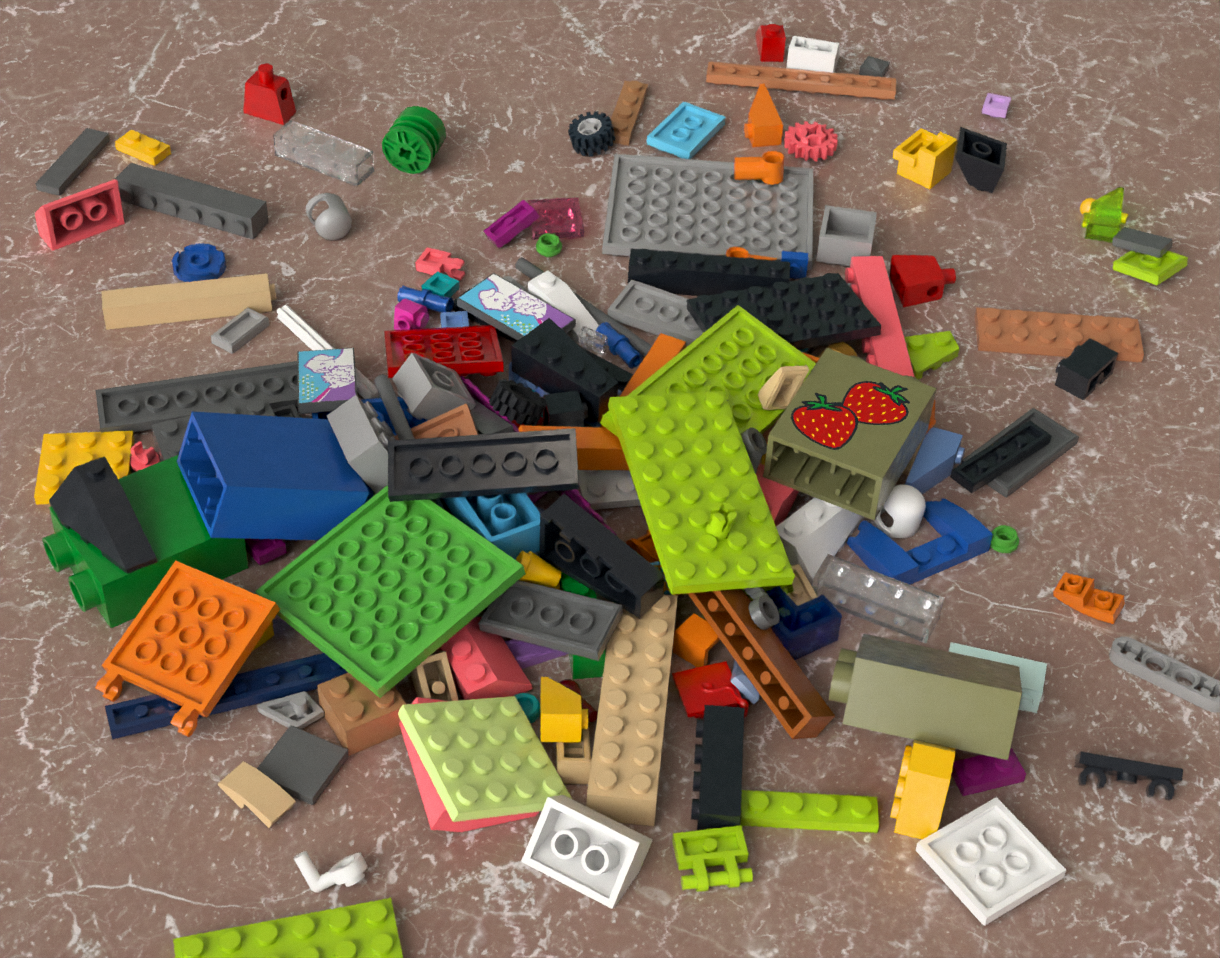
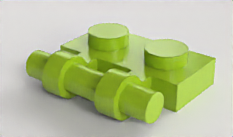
M741 825L673 833L672 843L678 869H693L694 875L681 876L683 890L696 889L697 892L708 891L709 887L727 885L728 888L739 887L740 883L753 882L752 869H738L737 863L748 862L749 855ZM724 865L725 871L710 873L706 871V867Z

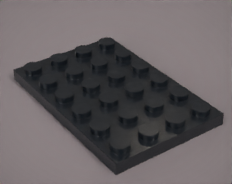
M827 273L824 276L813 278L803 277L789 283L776 282L773 285L751 286L744 290H728L721 294L700 295L696 298L687 299V310L703 333L739 305L798 350L881 335L880 323L839 273Z

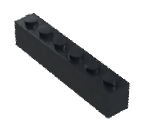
M631 248L628 283L632 279L679 295H715L728 290H744L751 286L761 287L773 285L776 282L789 283L790 262Z

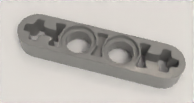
M1119 637L1113 641L1109 658L1117 667L1207 711L1220 712L1219 680L1132 638ZM1146 664H1158L1162 668V670H1151L1147 667ZM1176 678H1187L1188 680H1190L1192 685H1182L1176 680Z

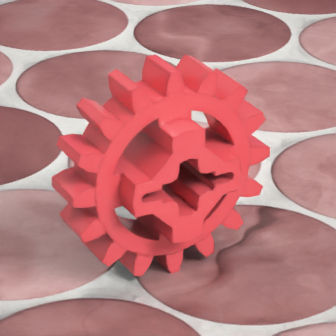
M804 121L802 125L795 123V127L789 126L788 131H785L784 148L788 149L789 154L795 153V158H804V161H808L809 158H813L815 162L818 158L826 160L827 155L833 156L834 151L837 150L838 135L833 134V128L826 129V124L820 125L817 122L809 124L807 121Z

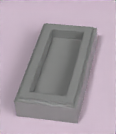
M246 308L211 335L212 344L233 354L268 327L269 318L250 308Z

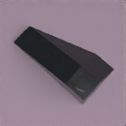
M105 456L74 467L49 500L61 525L68 530L72 528L80 534L81 540L87 544L92 543L100 549L105 558L126 574L157 563V557L116 474Z

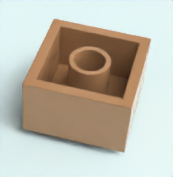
M350 673L317 685L319 705L324 710V718L342 747L348 749L349 756L402 734L399 725L401 719L398 716V712L402 705H406L395 686L379 698Z

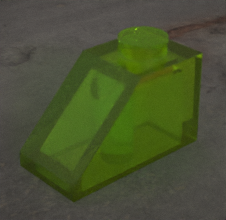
M1118 187L1091 202L1089 212L1083 213L1081 227L1085 228V239L1113 243V237L1119 232L1121 224L1123 187Z

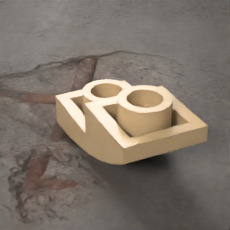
M244 761L218 783V786L241 809L247 806L268 828L288 812L296 802L272 779Z

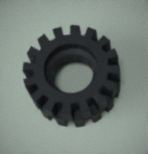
M507 379L499 380L489 400L490 406L495 411H499L500 415L507 416L510 421L515 420L517 424L522 425L523 423L525 426L537 425L547 405L545 399L538 392H533L530 387L526 388L521 383L517 384L515 381H508Z

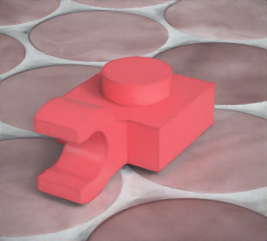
M427 247L415 262L416 271L430 275H434L437 271L440 273L445 272L448 276L459 281L465 276L464 271L458 270L464 265V260L451 258V253Z

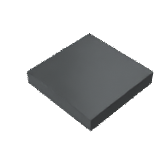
M290 725L257 769L277 783L290 796L314 805L348 759L349 754L346 748Z

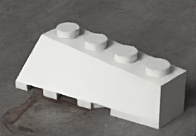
M814 497L776 526L790 565L800 564L811 586L815 588L822 573L827 571L836 553L841 551L849 535L853 534L864 516Z

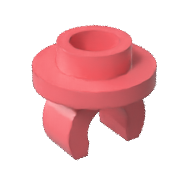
M138 441L130 449L132 454L130 457V467L136 472L160 462L159 455L155 452L154 448L143 449L141 441Z

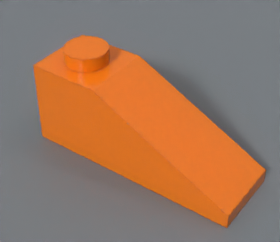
M760 84L749 111L748 123L744 125L745 137L749 138L752 147L781 145L783 123L765 84Z

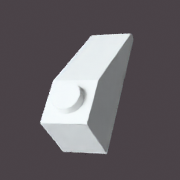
M549 271L528 281V293L576 319V327L567 333L570 338L582 346L598 338L595 332L599 325L564 281Z

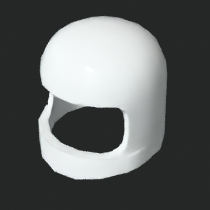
M896 485L874 520L876 528L892 538L912 537L917 533L925 512L924 496L913 486ZM884 511H887L894 519L892 527L885 526L881 521L880 515Z

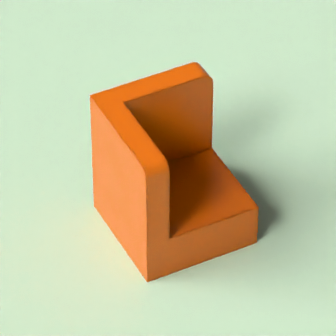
M693 613L674 631L673 653L695 667L706 666L708 652L720 638L708 621Z

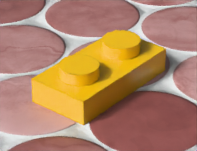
M132 129L115 141L116 150L154 166L171 154L170 145Z

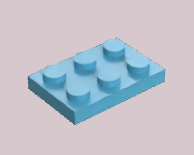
M683 101L647 136V145L682 159H691L725 125V116Z

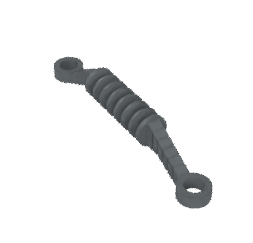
M749 428L740 435L756 474L761 457L766 454L767 444L757 429ZM762 587L744 588L746 593L753 599L749 603V613L754 623L762 630H767L777 625L779 622V612Z

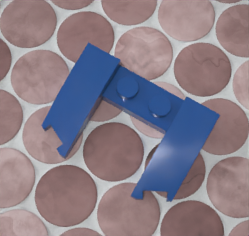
M941 499V501H925L926 508L923 517L942 537L905 552L889 536L864 520L859 524V534L856 537H849L847 544L888 591L892 593L988 552L993 534L966 510L947 499Z

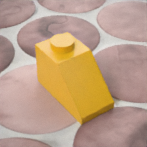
M541 677L540 742L581 743V729H588V709H582L581 695L549 677Z

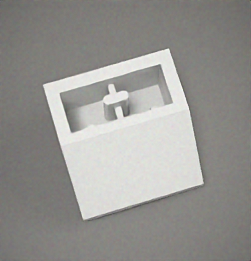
M793 36L788 51L787 69L834 73L840 56V45L835 42Z

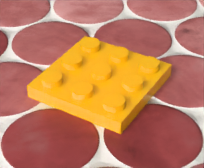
M133 431L44 434L34 493L36 505L50 504V498L74 467L104 456L118 479L130 475V457L132 455L130 449L134 446L135 440Z

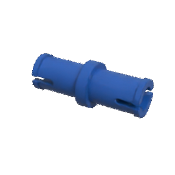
M403 285L400 287L397 296L398 302L406 298L426 306L427 310L451 312L453 309V298L433 294L431 290L427 289L420 291Z
M608 322L602 323L597 327L596 336L607 344L609 351L615 356L618 355L629 368H635L642 362L643 355L629 344V339L625 335H620Z

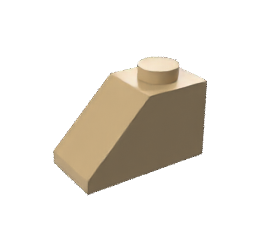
M436 650L410 672L418 697L445 701L459 700L446 651Z

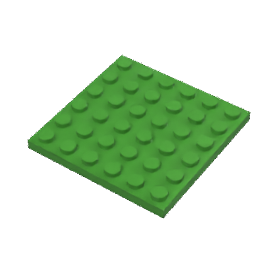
M387 485L258 588L255 594L276 602L280 608L277 615L381 698L526 573L521 563L430 499L390 502Z

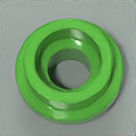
M543 234L536 243V250L545 257H553L562 251V243L555 234Z
M1000 525L991 532L993 536L990 546L995 551L1011 553L1018 548L1019 538L1016 530L1012 527Z

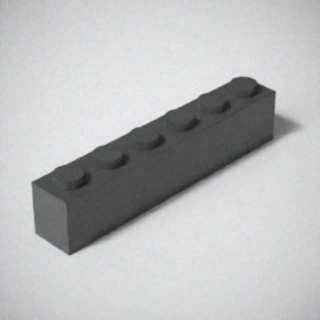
M130 163L115 178L118 181L122 202L249 239H254L268 223L267 203L260 199L134 163Z

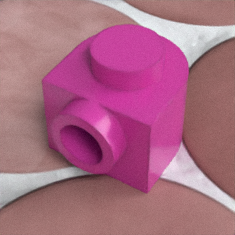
M406 298L395 306V330L423 329L427 325L429 314L427 313L426 306Z

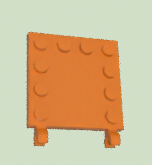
M175 561L102 664L106 674L97 682L95 688L104 693L102 695L104 698L115 702L121 694L122 683L126 680L182 706L173 716L171 724L179 728L177 730L179 733L190 737L197 727L198 716L202 715L207 718L280 608L276 602Z

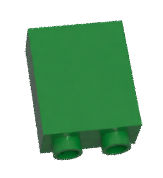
M178 455L118 479L157 557V563L126 574L105 558L100 549L92 543H85L81 540L80 534L72 528L68 530L61 525L52 507H49L55 533L43 537L42 542L51 565L56 572L71 568L74 575L68 577V582L78 606L83 612L97 607L110 628L130 621L138 615L175 561L221 580L248 569L244 538L210 537L177 464Z

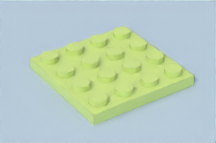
M515 696L402 705L398 712V716L453 822L539 812L543 810L548 797L565 795L571 798Z

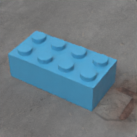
M526 493L442 498L455 518L516 560L521 551L526 553L529 551L533 553L540 551V513Z

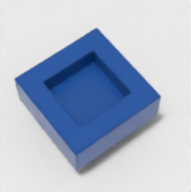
M782 251L781 261L790 262V278L800 279L806 277L808 253Z

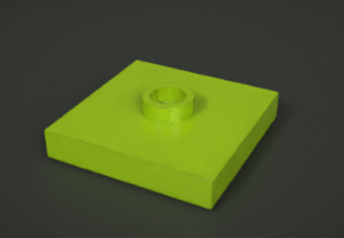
M1129 251L1113 262V270L1158 286L1185 268L1188 258L1171 251H1167L1161 258Z

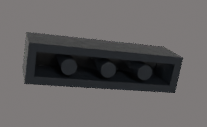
M705 705L703 718H697L695 738H702V744H695L694 764L700 765V771H694L692 792H699V799H692L691 819L697 820V830L740 825L744 708Z

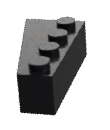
M563 494L540 514L539 557L609 601L622 605L623 609L638 618H641L663 597L665 575L568 496Z

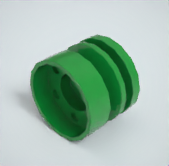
M420 106L407 107L401 111L394 124L386 133L382 141V151L391 165L398 170L410 174L421 173L428 168L446 139L445 126L442 120L431 110Z

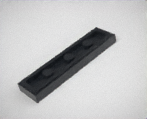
M1028 421L952 469L950 478L970 493H974L1048 445L1052 436L1032 421Z

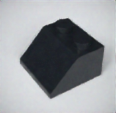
M960 127L955 158L970 186L979 191L993 193L1004 171L1007 143Z

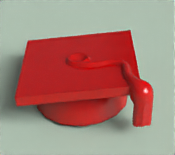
M727 661L672 673V678L688 718H703L705 705L738 706L744 708V718L747 717L749 703L741 697L739 690L731 682L732 673Z

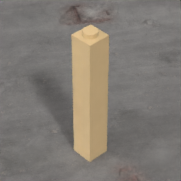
M268 274L101 291L106 330L236 316L246 308H250L258 313L272 312L271 301L276 300L275 285L269 284Z

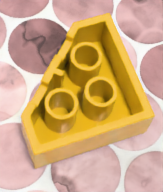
M918 740L913 741V746H905L890 818L897 819L894 833L924 839L938 831L956 753L954 748Z

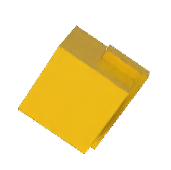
M920 128L894 149L893 158L899 161L897 174L931 189L951 173L957 139L943 132H939L937 136Z

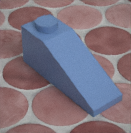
M932 427L923 439L905 485L913 486L923 494L950 476L955 464L960 465L964 456L965 448L960 447L963 435Z

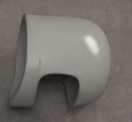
M322 193L313 197L307 203L306 214L322 238L331 241L339 240L350 231L352 219L344 202L338 195ZM320 201H326L329 208L324 210L315 221L311 217L314 206Z

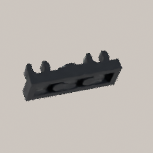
M1079 752L1075 756L1074 767L1084 769L1078 777V782L1081 786L1086 784L1088 774H1094L1097 777L1098 789H1102L1106 784L1105 773L1117 776V782L1126 784H1137V780H1150L1151 782L1146 787L1147 797L1152 798L1155 793V787L1160 785L1166 791L1165 800L1169 801L1173 798L1175 792L1172 784L1182 781L1183 769L1087 752Z

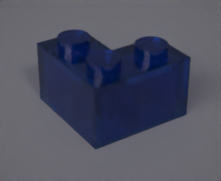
M780 586L766 591L779 612V622L771 627V629L794 660L838 641L842 614L824 594L797 606Z

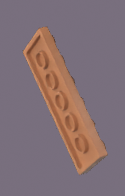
M976 307L975 324L978 351L1069 357L1077 345L1081 346L1091 338L1118 353L1116 361L1142 362L1144 351L1138 319Z

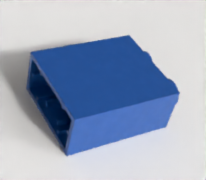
M191 412L177 464L211 538L319 540L373 497L372 489L348 463L328 419Z

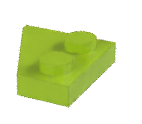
M951 331L904 337L914 377L918 380L922 378L923 372L930 368L936 370L943 363L950 362L958 357L960 348Z

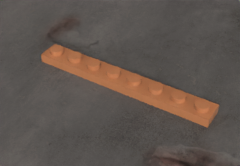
M708 61L706 82L716 85L729 84L739 87H759L760 84H765L767 89L773 88L785 91L828 93L835 96L850 95L858 98L872 97L881 100H895L896 78Z

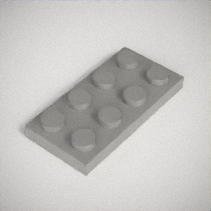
M632 279L607 311V315L615 321L658 336L662 333L686 341L687 346L703 334L687 310L688 298Z

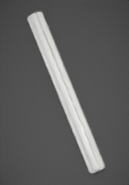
M284 305L282 308H278L277 318L310 349H335L289 306ZM355 368L357 392L364 399L380 398L377 387Z

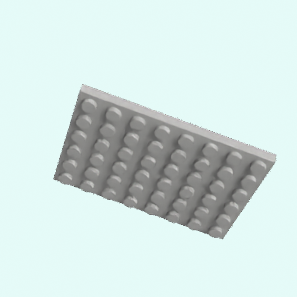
M614 154L602 254L630 256L632 248L726 256L727 249L742 247L751 255L773 257L780 261L782 251L808 253L807 269L811 270L813 249V168L784 166L783 181L779 184L770 185L764 183L761 179L735 180L734 162Z

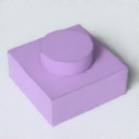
M987 93L982 114H987L994 118H1006L1011 98Z

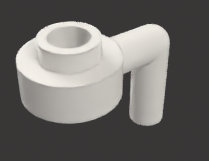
M306 851L294 857L310 889L316 893L334 884L340 885L344 883L346 887L352 886L365 877L363 872L368 867L361 853H355L336 863L330 871L319 875Z

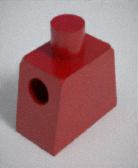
M271 64L259 65L258 71L246 81L244 114L285 125L296 114L289 81L285 77L273 74V66Z
M892 255L889 278L902 306L909 307L941 299L944 285L954 284L956 273L954 268L941 269L936 258L932 255Z

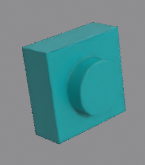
M437 271L422 284V290L427 289L431 290L433 294L451 297L460 289L459 280Z

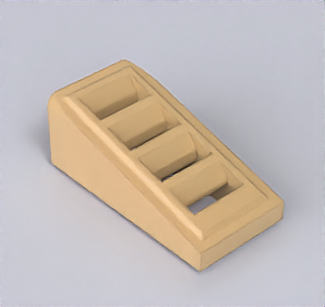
M808 366L780 367L759 390L758 397L763 409H786L803 384L809 372Z
M589 725L588 729H581V743L555 742L556 771L564 784L589 783L591 768Z

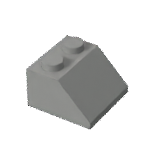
M415 353L410 354L392 378L398 389L399 396L404 399L408 406V412L416 419L421 420L424 418L431 420L466 403L470 410L476 406L456 371Z

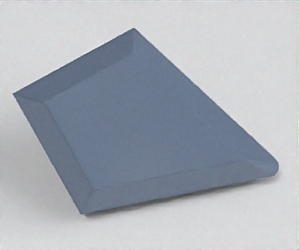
M734 659L731 682L739 690L741 697L748 699L754 705L762 697Z

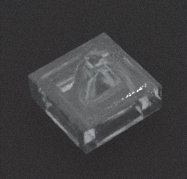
M582 326L578 334L579 345L583 346L586 350H592L604 356L608 348V337Z

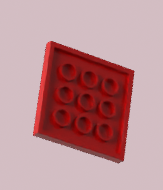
M491 325L384 331L388 378L395 376L411 353L453 369L459 377H466L472 373L493 376L497 372H504L503 357L496 329Z

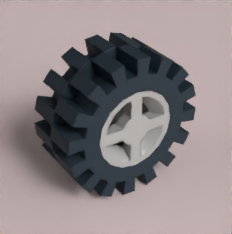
M594 111L593 115H591V112H586L587 116L581 114L578 116L579 120L576 118L572 120L573 124L569 125L568 130L569 137L576 153L579 154L581 152L582 156H586L588 153L589 156H593V153L597 152V155L602 154L601 150L606 152L609 150L608 146L612 147L614 144L615 132L610 117L606 116L603 112L600 115L599 111Z

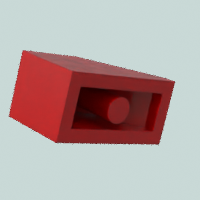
M760 25L755 34L760 62H783L786 42L783 25Z

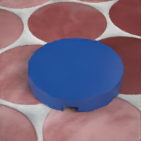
M191 244L184 247V251L181 253L178 251L174 254L172 266L174 275L184 282L218 279L225 272L226 259L224 253L216 250V247L213 245Z

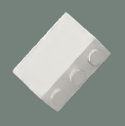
M558 795L547 798L521 862L613 909L640 872L653 840L565 795Z

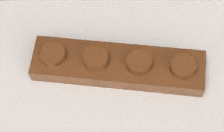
M639 81L624 82L611 117L615 132V141L613 143L630 144L648 93V84L640 83Z

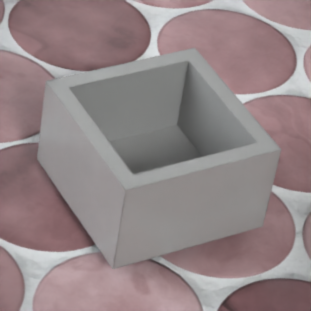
M825 205L816 261L850 266L851 257L870 256L877 212Z

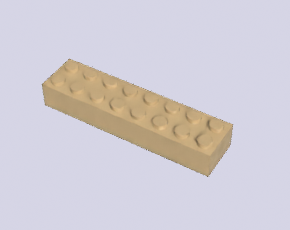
M663 594V597L641 618L623 609L624 613L607 644L586 806L618 823L654 826L676 622L678 599L676 595Z

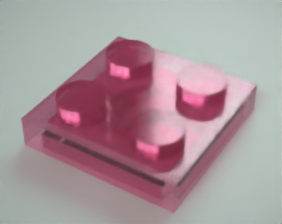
M578 197L527 200V203L540 216L530 226L532 240H537L541 235L547 233L555 234L559 238L568 239L584 237V225Z

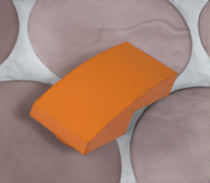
M1066 572L1053 591V596L1067 606L1087 616L1111 624L1115 623L1125 605L1124 595L1095 589L1094 579Z

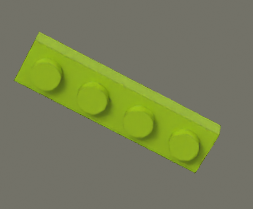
M742 790L740 825L877 833L879 828L877 797Z

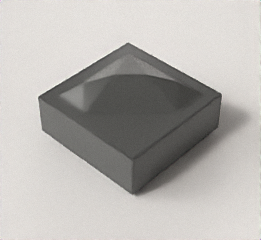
M868 56L860 66L859 74L884 77L889 70L890 62Z

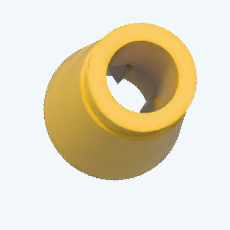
M521 551L516 561L524 566L526 573L519 580L555 588L558 585L561 571L532 551L528 553Z

